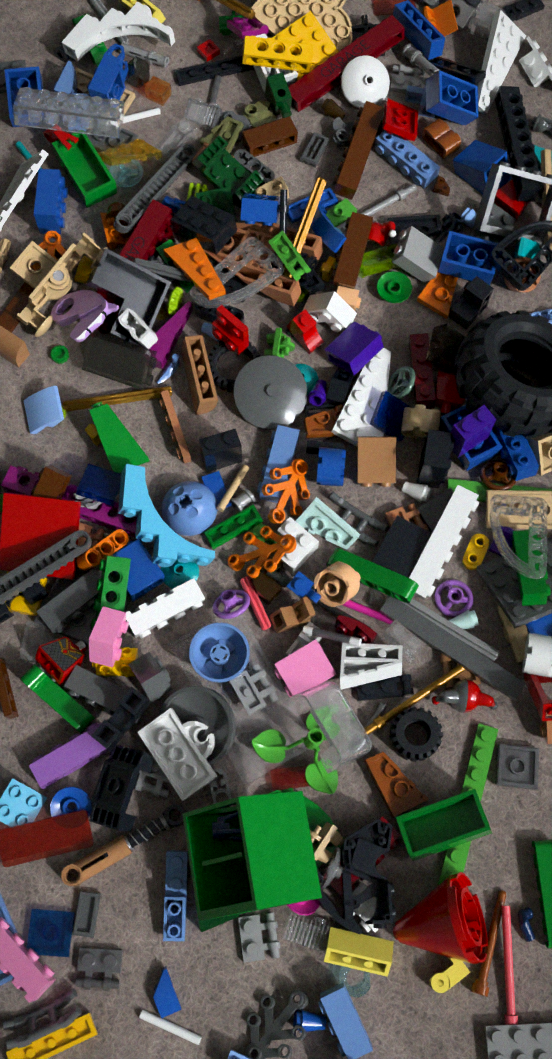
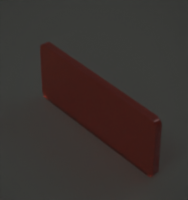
M79 810L0 829V855L4 867H11L89 848L94 844L86 810Z

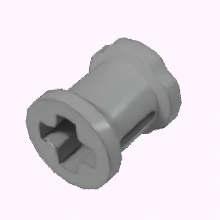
M244 488L239 496L235 499L232 498L230 501L241 512L247 505L254 503L256 500L252 493Z

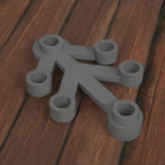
M295 990L290 994L289 1004L275 1022L273 1009L275 999L269 995H264L261 998L260 1003L264 1008L265 1035L260 1040L259 1026L262 1021L260 1015L256 1013L249 1014L247 1024L251 1028V1044L247 1047L245 1056L254 1059L253 1051L257 1050L258 1056L255 1059L275 1057L288 1059L291 1057L292 1048L290 1045L281 1044L278 1048L267 1047L274 1040L295 1039L301 1041L306 1037L305 1028L299 1025L294 1026L293 1029L281 1030L296 1009L302 1010L308 1004V996L300 990ZM299 995L300 1001L296 1004L294 998ZM269 998L271 1003L269 1006H266L265 1001ZM256 1016L257 1022L253 1025L251 1018ZM298 1029H301L302 1031L300 1037L296 1036V1031ZM284 1047L288 1049V1053L285 1056L282 1054Z

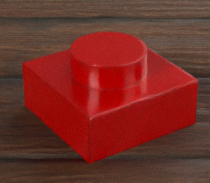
M211 39L197 46V52L207 62L220 54V49Z

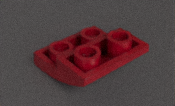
M342 615L336 618V633L348 636L355 635L357 638L362 639L361 644L374 643L377 633L367 625Z

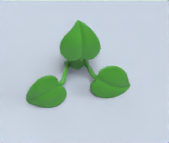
M336 706L322 707L311 712L306 719V728L309 730L308 734L288 746H285L286 739L284 735L274 729L263 731L252 739L251 744L256 754L269 763L283 761L285 750L304 743L308 749L315 751L314 763L308 765L305 770L306 782L314 790L327 794L335 793L338 786L337 769L334 763L327 758H323L318 762V752L323 740L333 739L339 731V723L334 725L330 722V717L337 715Z

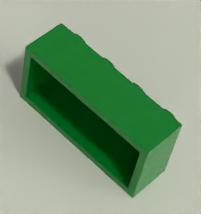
M80 129L71 134L79 138L76 144L66 140L72 145L69 150L59 140L52 142V147L56 159L86 208L117 194L116 181L83 129Z
M476 789L396 817L412 861L492 834Z

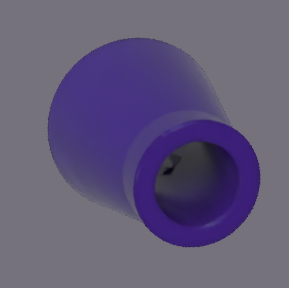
M322 379L316 381V384L308 394L309 402L314 406H321L326 401L327 383Z

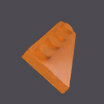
M197 238L163 249L164 255L170 258L173 264L180 268L188 279L194 282L195 287L208 300L226 294L222 282Z

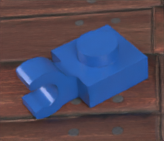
M298 571L287 585L300 598H303L306 594L317 603L322 597L311 588L314 582L301 571Z

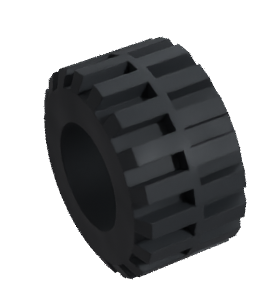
M411 707L410 710H404L395 718L389 731V739L392 742V748L396 749L397 755H402L405 760L410 759L412 760L411 762H416L417 760L423 761L437 751L443 737V732H441L442 725L441 723L438 724V718L436 716L433 717L431 711L428 710L426 712L424 708L416 709V707ZM416 723L424 727L427 732V741L421 746L409 743L404 735L407 725Z

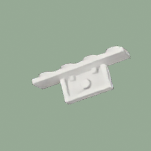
M528 36L526 39L533 50L522 57L519 62L533 86L537 87L549 78L552 81V67L550 64H545L547 58L543 52H538L537 49L540 47L536 40L532 41Z

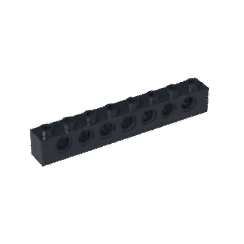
M499 86L495 96V103L510 168L515 169L517 165L526 168L525 172L528 173L531 172V169L540 172L520 89L514 86ZM511 174L517 201L537 202L540 195L544 192V184L536 180Z

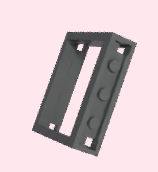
M500 161L499 165L492 163L473 228L504 237L515 231L487 224L503 172L550 184L538 220L550 221L552 217V175L547 174L546 177L541 176L542 172L532 169L528 173L525 172L526 168L517 165L515 169L509 168L510 164ZM536 231L534 235L526 234L521 237L540 243L542 246L547 231Z

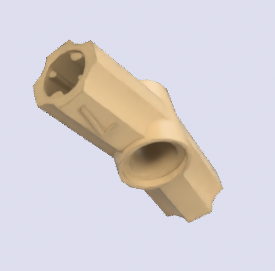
M498 606L497 610L503 623L505 639L511 645L516 663L523 662L528 635L527 627L522 625L514 628L501 607Z

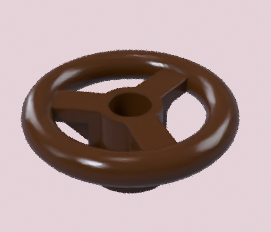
M488 461L480 468L479 475L481 481L492 490H509L516 483L512 475H510L511 480H508L506 475L509 468L507 463L503 461ZM494 466L492 472L485 475L486 469ZM490 480L501 481L505 485H495Z

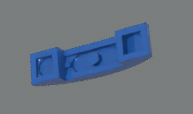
M319 203L310 226L315 234L320 236L322 241L333 252L337 253L347 238L340 229L334 227L326 216L327 211Z

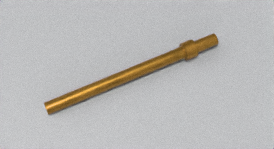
M459 664L383 716L379 715L373 719L371 724L361 730L363 736L366 737L375 730L384 728L387 722L401 714L404 710L410 708L464 672L463 666Z

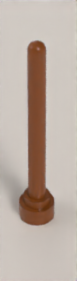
M500 890L497 895L487 938L488 946L485 947L484 953H487V958L485 962H482L479 977L475 980V983H472L471 992L488 997L490 989L487 978L502 917L501 905L505 904L506 892L504 890Z

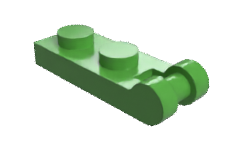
M283 230L268 241L296 282L301 279L300 276L304 273L311 271ZM300 264L301 267L295 271L294 267Z

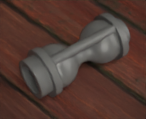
M541 114L538 117L534 116L531 123L532 131L535 132L536 130L537 132L552 136V120L543 117Z

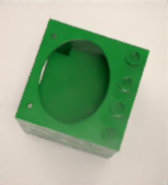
M293 788L281 790V793L240 796L183 813L199 921L322 898L303 791L294 792ZM237 804V806H234V807L222 808V807H226V806H231V805ZM238 811V817L227 820L225 823H230V829H241V834H230V836L242 837L243 842L213 839L212 822H216L217 817L226 816Z

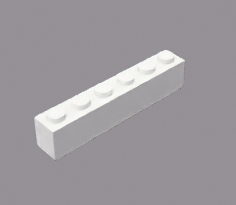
M457 485L409 577L419 585L414 595L424 600L426 596L431 597L435 586H433L435 579L440 580L444 569L441 568L443 563L449 562L453 555V552L450 551L453 544L455 546L458 545L462 537L459 534L461 529H466L471 520L468 518L470 511L475 512L479 501H477L478 494Z

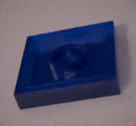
M383 391L371 418L370 425L388 436L396 437V441L400 442L404 438L401 433L404 408L412 407L389 392Z
M88 464L77 488L76 495L114 506L120 491L121 474Z
M32 909L26 948L28 950L32 948L38 955L70 957L75 912Z

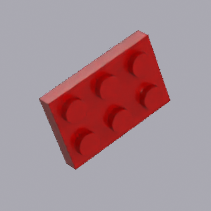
M387 98L384 107L383 129L389 134H396L404 140L414 142L417 137L418 110Z

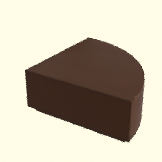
M438 175L432 192L448 197L450 187L445 182V179Z

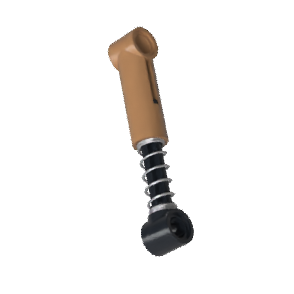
M178 804L169 805L158 819L151 820V823L148 825L144 824L143 828L136 829V832L129 833L127 837L122 834L73 864L67 865L61 872L62 881L68 886H79L84 881L132 854L135 846H141V843L145 840L149 841L150 837H156V834L164 832V829L168 830L181 826L184 823L183 813H186L185 810ZM174 810L181 812V817L177 821L170 819V814ZM101 858V861L97 862L96 864L92 865L86 870H83V868ZM75 869L78 872V878L71 882L68 875L71 870Z

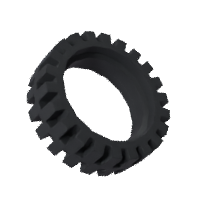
M219 341V345L215 344L213 350L211 349L208 355L214 385L219 386L221 390L227 389V392H231L235 380L226 379L221 376L216 367L220 356L230 351L223 341ZM250 342L249 346L242 351L251 360L260 357L256 347L252 346Z

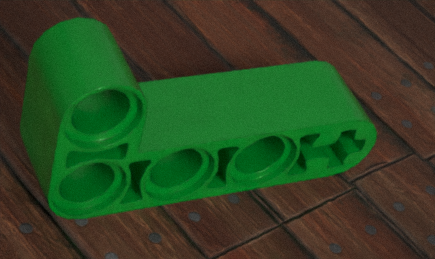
M35 664L20 678L27 687L81 734L95 719Z

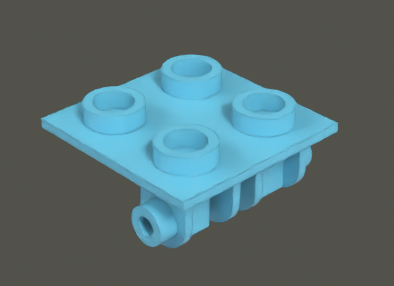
M12 778L0 798V821L26 835L47 797Z

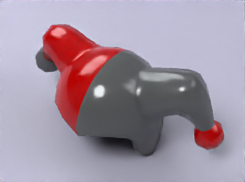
M467 679L459 680L450 690L442 691L438 696L432 697L431 700L435 705L440 702L450 703L452 708L462 713L470 712L476 709L477 706H487L492 710L498 707L497 702L494 701L492 696L481 692L475 682Z

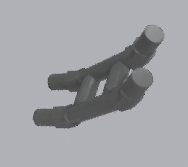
M332 491L328 497L340 508L345 509L340 517L345 522L351 514L361 519L356 528H354L360 534L358 540L376 548L379 541L363 533V529L368 524L377 530L387 532L389 525L367 515Z
M72 988L66 994L55 999L54 1002L26 1015L2 1021L3 1031L13 1028L18 1029L27 1025L29 1028V1034L6 1040V1049L26 1047L32 1044V1042L72 1024L82 1014L78 1006L59 1019L57 1010L66 1007L77 996L76 990ZM48 1014L50 1024L38 1029L36 1020Z

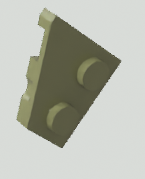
M227 116L221 121L220 125L215 126L211 130L212 132L205 138L202 137L199 142L204 145V142L209 144L214 138L220 136L229 143L225 150L230 153L244 124Z

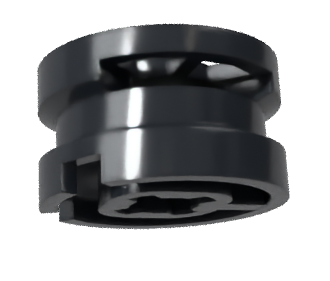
M302 252L300 255L311 271L304 273L300 277L308 282L315 273L314 268H317L318 260L317 257H309L307 253ZM300 264L294 267L295 271L301 267Z

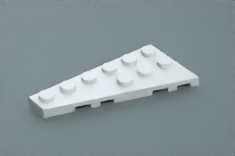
M501 10L495 11L481 69L486 71V78L478 83V111L483 114L488 113L499 86L502 85L526 37Z

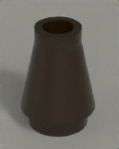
M328 98L320 109L324 115L334 119L340 117L343 120L346 115L345 111L332 99Z

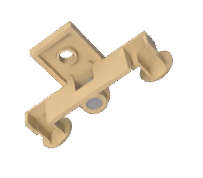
M85 233L82 234V239L77 245L73 243L59 261L35 242L31 241L10 267L13 273L35 289L29 296L27 306L20 314H17L18 320L26 326L30 324L37 330L35 337L45 334L53 321L52 315L46 318L39 312L48 300H58L69 293L73 280L72 270L81 259L86 256L93 262L90 268H96L94 264L99 252L103 249L96 245L94 240ZM37 262L41 268L38 271H34L30 265Z

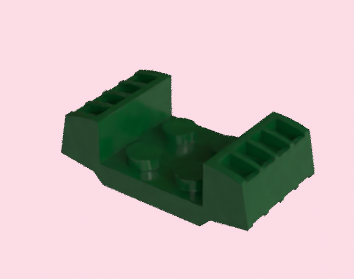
M217 136L192 163L216 189L230 186L233 203L241 208L243 195L245 193L254 194L255 190L263 185L264 178L257 170L252 174L247 171L225 150L229 143L222 137Z

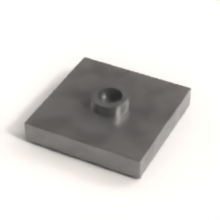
M497 744L495 785L538 790L539 748Z

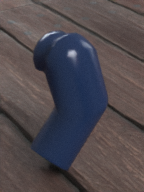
M529 907L521 908L518 912L519 926L526 942L535 939L528 920L532 919L534 915Z

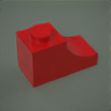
M305 309L293 318L286 327L310 354L323 344L324 341L317 331V322Z

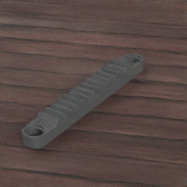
M183 144L118 213L114 220V227L120 233L129 232L142 218L153 199L159 200L175 180L181 176L197 154V150L193 145ZM184 150L189 151L191 156L186 155ZM119 220L126 221L128 226L121 225Z
M78 530L0 578V604H4L6 600H11L13 596L19 595V592H24L27 587H32L40 579H45L48 574H53L55 570H59L61 566H66L68 562L74 561V558L86 552L92 545L89 534L86 531ZM79 537L86 538V542L82 546L76 545V540Z

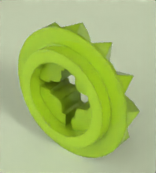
M176 287L170 293L167 303L169 315L174 316L181 307L183 289L180 287Z

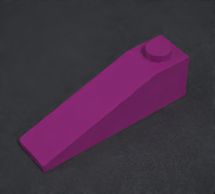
M188 301L155 333L158 337L156 343L149 349H141L140 354L142 355L143 362L160 369L164 368L193 311L192 302Z

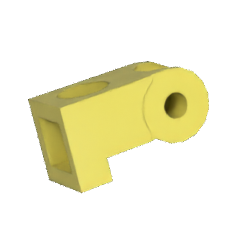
M449 957L448 959L451 961V964L441 972H435L431 975L429 980L431 988L438 993H444L468 975L470 971L463 961Z

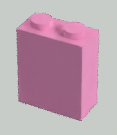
M316 639L274 664L276 666V669H274L275 674L279 680H284L287 685L284 687L289 697L293 696L294 699L337 675V672Z

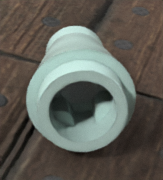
M467 610L449 619L450 622L462 629H473L479 625L475 610Z

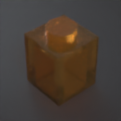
M155 76L150 81H147L144 86L146 98L164 106L172 94L171 84Z

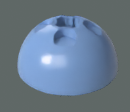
M183 481L172 486L165 494L161 505L162 517L164 522L175 533L183 536L198 535L207 530L214 522L217 515V501L212 491L204 484L196 481Z
M213 623L203 627L193 637L189 648V658L194 670L202 678L216 683L228 682L238 677L246 668L250 656L249 643L245 635L238 628L227 623Z

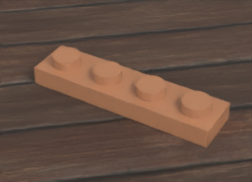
M168 390L162 391V399H159L162 410L166 409L167 415H165L167 426L172 427L173 431L170 432L172 441L178 444V448H175L179 459L182 458L184 463L191 462L190 453Z

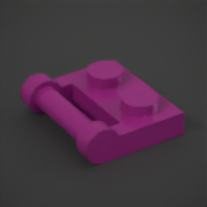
M234 17L233 20H227V28L241 39H245V36L267 34L269 31L267 25L261 24L254 18Z

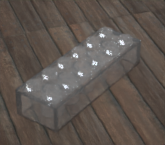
M24 87L19 89L13 105L14 125L119 138L124 121V101L114 98L104 99L99 96L89 97L82 94L74 95L65 92H51L46 89L35 90Z

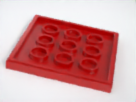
M8 492L3 493L0 570L12 571L78 531L81 501ZM74 558V561L68 562L66 566H61L59 570H55L53 574H48L47 576L75 579L76 558Z

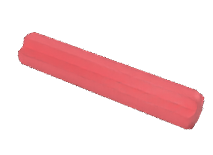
M250 577L241 578L240 583L243 590L250 597V605L261 629L264 631L271 628V622Z

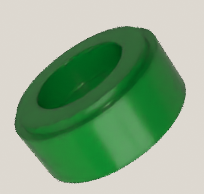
M58 345L52 348L50 356L55 363L62 364L68 360L69 352L65 346Z

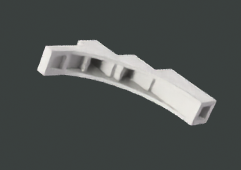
M136 2L126 15L114 8H111L101 21L96 17L86 14L62 41V45L67 55L79 61L90 49L115 37L126 35L151 36L162 40L170 46L175 43L174 32L169 26L163 25L154 17L152 18L151 9L147 5Z

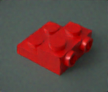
M221 304L216 309L217 319L212 322V334L216 339L223 341L230 351L236 352L239 355L249 346L248 327Z

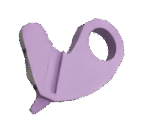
M79 290L66 294L59 299L52 308L51 315L53 321L58 326L63 327L72 324L80 318V322L76 324L70 333V337L76 342H82L104 322L108 314L117 311L119 306L107 303L97 292ZM73 304L72 308L66 314L62 315L64 310Z

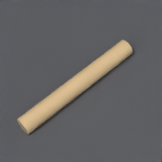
M243 464L217 506L218 511L223 512L249 470L247 465Z

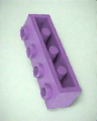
M92 724L87 728V732L81 735L80 733L73 735L69 738L68 743L63 746L62 744L56 745L51 749V753L45 756L43 754L32 760L33 763L29 767L42 789L49 787L108 752L106 748L91 736L100 724Z

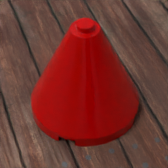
M463 872L451 874L397 920L393 927L394 938L401 944L471 964L485 962L487 953L482 954V947L488 946L484 915L477 894L472 895L467 887L472 885L467 875Z

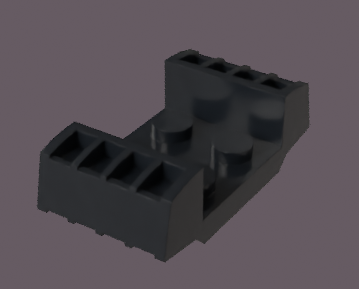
M116 745L111 751L109 758L104 761L91 800L92 810L89 821L117 831H130L136 816L126 814L127 807L139 771L151 773L154 759L143 751Z

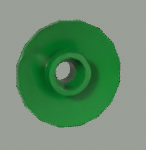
M387 272L378 280L377 292L388 303H401L411 295V281L401 272Z

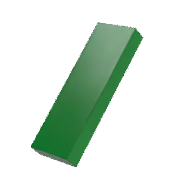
M253 504L208 529L204 534L214 550L262 523L263 520Z

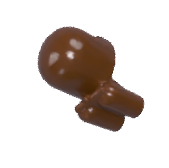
M113 202L108 206L106 220L109 224L114 226L116 216L125 207L123 203ZM119 220L121 225L128 226L126 221ZM134 227L127 233H121V236L128 238L129 233L134 231Z

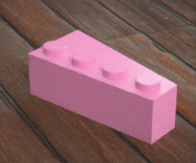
M0 917V969L3 973L13 976L12 983L17 989L27 992L24 997L29 1003L36 1001L56 980L53 976L55 972L47 964L43 966L38 961L39 955L32 948L28 950L23 945L24 939L18 933L13 934L8 929L10 927L9 923Z

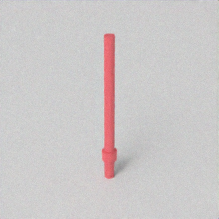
M501 905L507 1012L504 1017L506 1025L518 1024V1015L515 1014L510 905Z

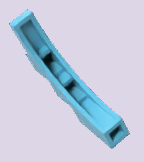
M126 464L121 472L118 514H123L129 518L137 517L135 538L141 539L143 542L154 541L153 563L159 564L161 567L172 566L176 560L181 563L195 562L200 566L210 564L215 559V551L188 542L175 533L162 520L148 494L145 467Z

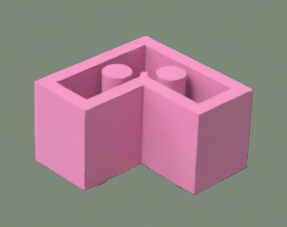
M102 607L89 637L90 662L113 668L115 661H119L122 654V649H120L122 643L121 635L126 633L129 622L126 621V612Z

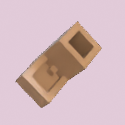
M303 597L292 606L279 608L270 615V619L277 634L309 623L311 621L310 618L316 614L309 597Z

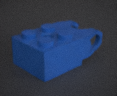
M114 44L105 52L99 66L95 68L92 81H89L87 86L94 110L110 115L114 114L126 88L124 82L129 68L127 61H123L125 52L122 45ZM115 49L121 50L118 57L112 55Z
M245 193L242 197L240 220H245L246 224H255L256 221L262 222V225L273 226V223H277L279 218L278 205H280V196Z

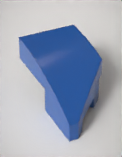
M166 966L161 971V976L155 985L153 994L161 1019L182 1010Z

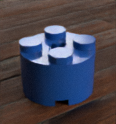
M319 447L317 485L343 486L345 449Z

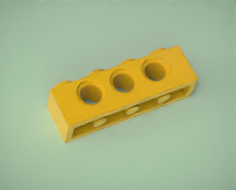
M245 36L242 64L309 73L312 63V44Z

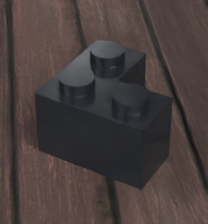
M477 276L465 284L463 288L465 291L460 297L461 300L459 302L455 301L450 307L451 313L449 318L464 329H467L488 306L494 290L493 287Z

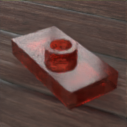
M308 765L270 770L273 791L310 787L305 779V770Z

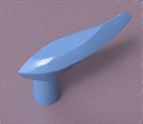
M178 354L172 355V361L163 370L162 375L156 381L157 384L168 379L178 369L180 364Z

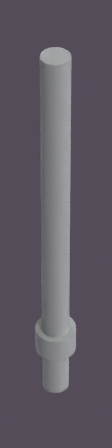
M412 184L405 189L401 188L391 197L360 214L371 216L392 203L405 199L408 194L416 191L417 187L415 184ZM346 222L336 227L341 231L348 229L345 228Z

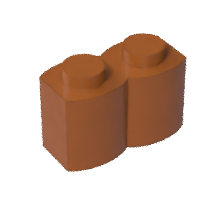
M437 119L423 129L422 138L443 159L459 149L461 144L460 136L450 130L449 125L445 121Z

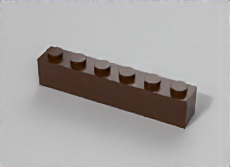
M369 101L365 102L364 107L360 106L357 113L359 120H355L352 127L354 134L351 133L347 141L350 144L349 148L346 147L342 155L345 160L340 162L337 171H340V174L335 176L332 185H335L333 193L351 200L353 199L383 116L384 107Z

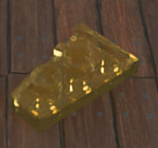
M136 139L134 142L124 143L119 147L108 148L106 151L100 152L99 156L103 162L112 166L130 163L131 159L147 161V157L155 156L156 159H161L162 151L142 139Z

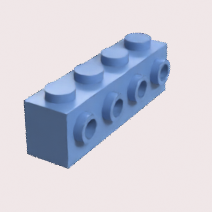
M383 131L376 137L374 147L379 155H384L391 165H396L402 174L412 178L417 186H422L425 189L438 177L440 166L409 141L396 134H389L386 131Z

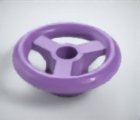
M447 580L436 589L435 603L443 614L449 617H456L471 609L473 594L464 582ZM452 585L461 587L466 592L467 597L464 596V593L460 588H453ZM446 588L448 602L443 606L440 596ZM456 595L458 599L454 600L451 596ZM467 603L460 611L449 610L453 604Z
M225 590L214 601L213 612L222 619L235 618L247 610L250 604V597L243 590ZM221 602L224 604L223 612H220L218 609ZM242 605L238 610L230 613L233 608Z

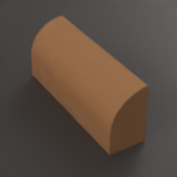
M0 326V356L19 368L30 355L25 341Z
M203 335L184 337L181 354L195 414L208 413L216 407L218 398Z

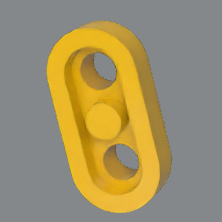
M475 534L469 541L462 559L464 567L469 570H476L477 566L482 564L489 547V539L484 534ZM477 540H481L483 545L477 544ZM470 557H474L476 561L472 562Z

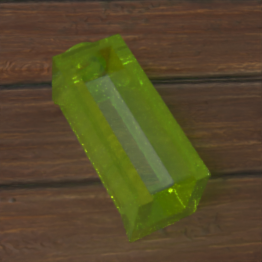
M398 243L364 253L359 272L362 278L399 267L392 262L393 252Z

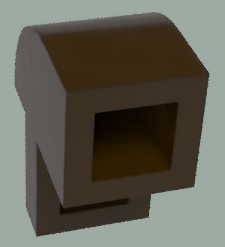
M279 561L275 571L278 573L283 568L282 561ZM264 568L265 571L261 569L258 577L253 578V583L259 598L269 605L282 592V587L266 575L267 570Z

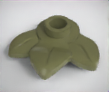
M267 101L248 104L243 110V116L250 121L253 128L276 120V116L268 110L270 102Z

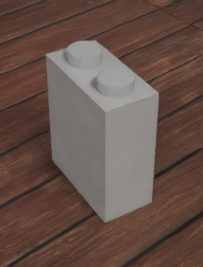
M411 226L400 232L398 244L393 252L392 262L426 283L436 277L444 248Z

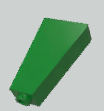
M101 401L91 405L92 409L89 412L114 475L122 472L126 464L139 466L150 461L107 403L103 405Z

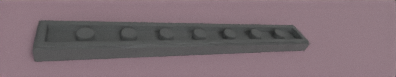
M389 596L381 607L380 613L457 664H461L465 669L513 701L516 700L525 686V682L400 600Z

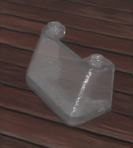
M325 682L286 700L290 710L297 715L310 711L331 747L326 749L321 756L322 764L328 774L347 767L371 750V739L336 683Z

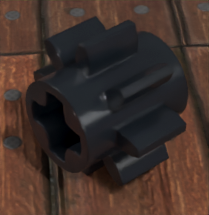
M455 212L452 214L446 213L442 218L444 222L442 229L448 234L449 231L459 233L463 228L461 225L463 219Z

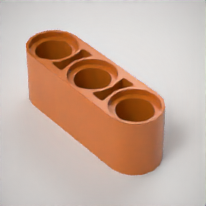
M118 529L105 536L77 557L78 567L87 571L99 565L100 559H103L104 555L111 556L128 543V534L124 530Z

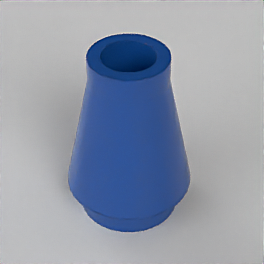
M305 1010L295 1011L293 1027L297 1025L302 1026L306 1032L325 1030L326 1016H320Z

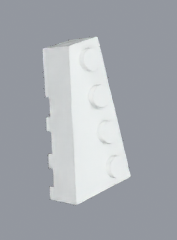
M193 578L170 590L169 594L164 593L152 600V603L149 604L148 602L138 606L135 612H126V621L129 622V627L135 638L140 637L143 639L151 634V629L157 627L159 630L169 624L168 620L172 618L178 620L185 616V611L192 608L194 611L202 607L205 597Z

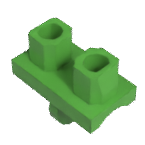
M276 328L275 333L267 334V343L269 346H273V349H266L264 356L272 355L284 358V355L288 356L289 352L295 350V344L291 342L290 337L282 333V328Z

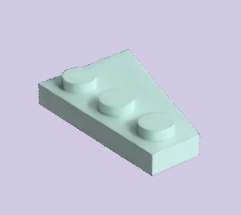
M317 497L295 520L301 527L307 529L309 533L313 535L316 533L325 537L327 541L346 550L360 536L354 528Z

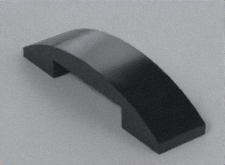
M317 869L318 878H319V881H320V880H322L324 877L322 876V874L320 873V871ZM321 889L322 898L318 900L326 911L345 928L361 934L363 931L354 919L344 920V915L341 917Z

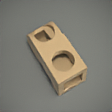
M282 176L263 184L254 192V194L280 196V190H287V198H290L289 189Z

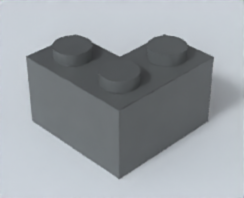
M148 652L129 664L151 703L172 690L169 683L171 681L170 675L157 656L153 658L151 653Z

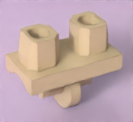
M328 822L325 823L323 828L317 825L314 831L310 830L315 860L327 863L332 853L325 849L327 844L330 842L337 846L343 839L341 834L336 831L338 828Z

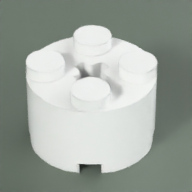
M529 633L525 644L522 672L552 678V636Z

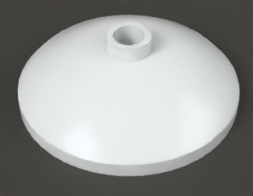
M359 56L345 66L341 76V89L346 100L351 105L360 108V106L364 107L366 101L379 105L388 94L390 85L389 75L385 66L378 59L372 56ZM367 78L371 79V83L367 82Z

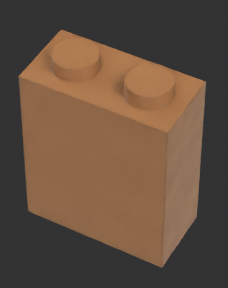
M357 436V483H361L363 487H370L372 483H380L379 486L389 487L391 483H396V437Z

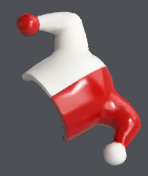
M392 221L384 223L373 222L368 241H375L380 246H384L388 240V234L392 238L396 236L395 223Z

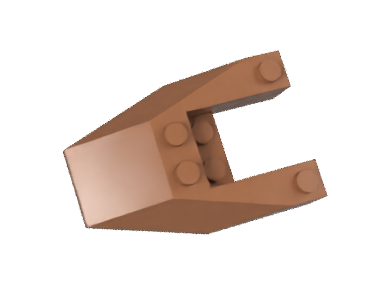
M236 223V233L217 255L203 249L205 254L243 282L278 302L295 306L301 294L299 280L296 282L294 278L269 271L277 254L268 241L279 233V224L273 223V226L262 225V223ZM287 227V237L293 243L297 229ZM307 233L300 254L304 252L309 257L315 256L319 260L324 251L322 238Z

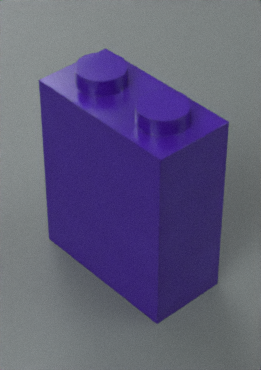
M354 321L324 350L332 364L355 375L384 346L381 340L382 337L377 331H372L365 325H360Z
M485 405L453 425L451 440H454L453 452L458 458L489 437L496 418Z

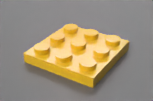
M311 11L272 37L275 40H289L290 42L312 44V63L309 73L316 66L327 61L330 56L339 52ZM297 71V81L300 80L303 75L308 74V72Z

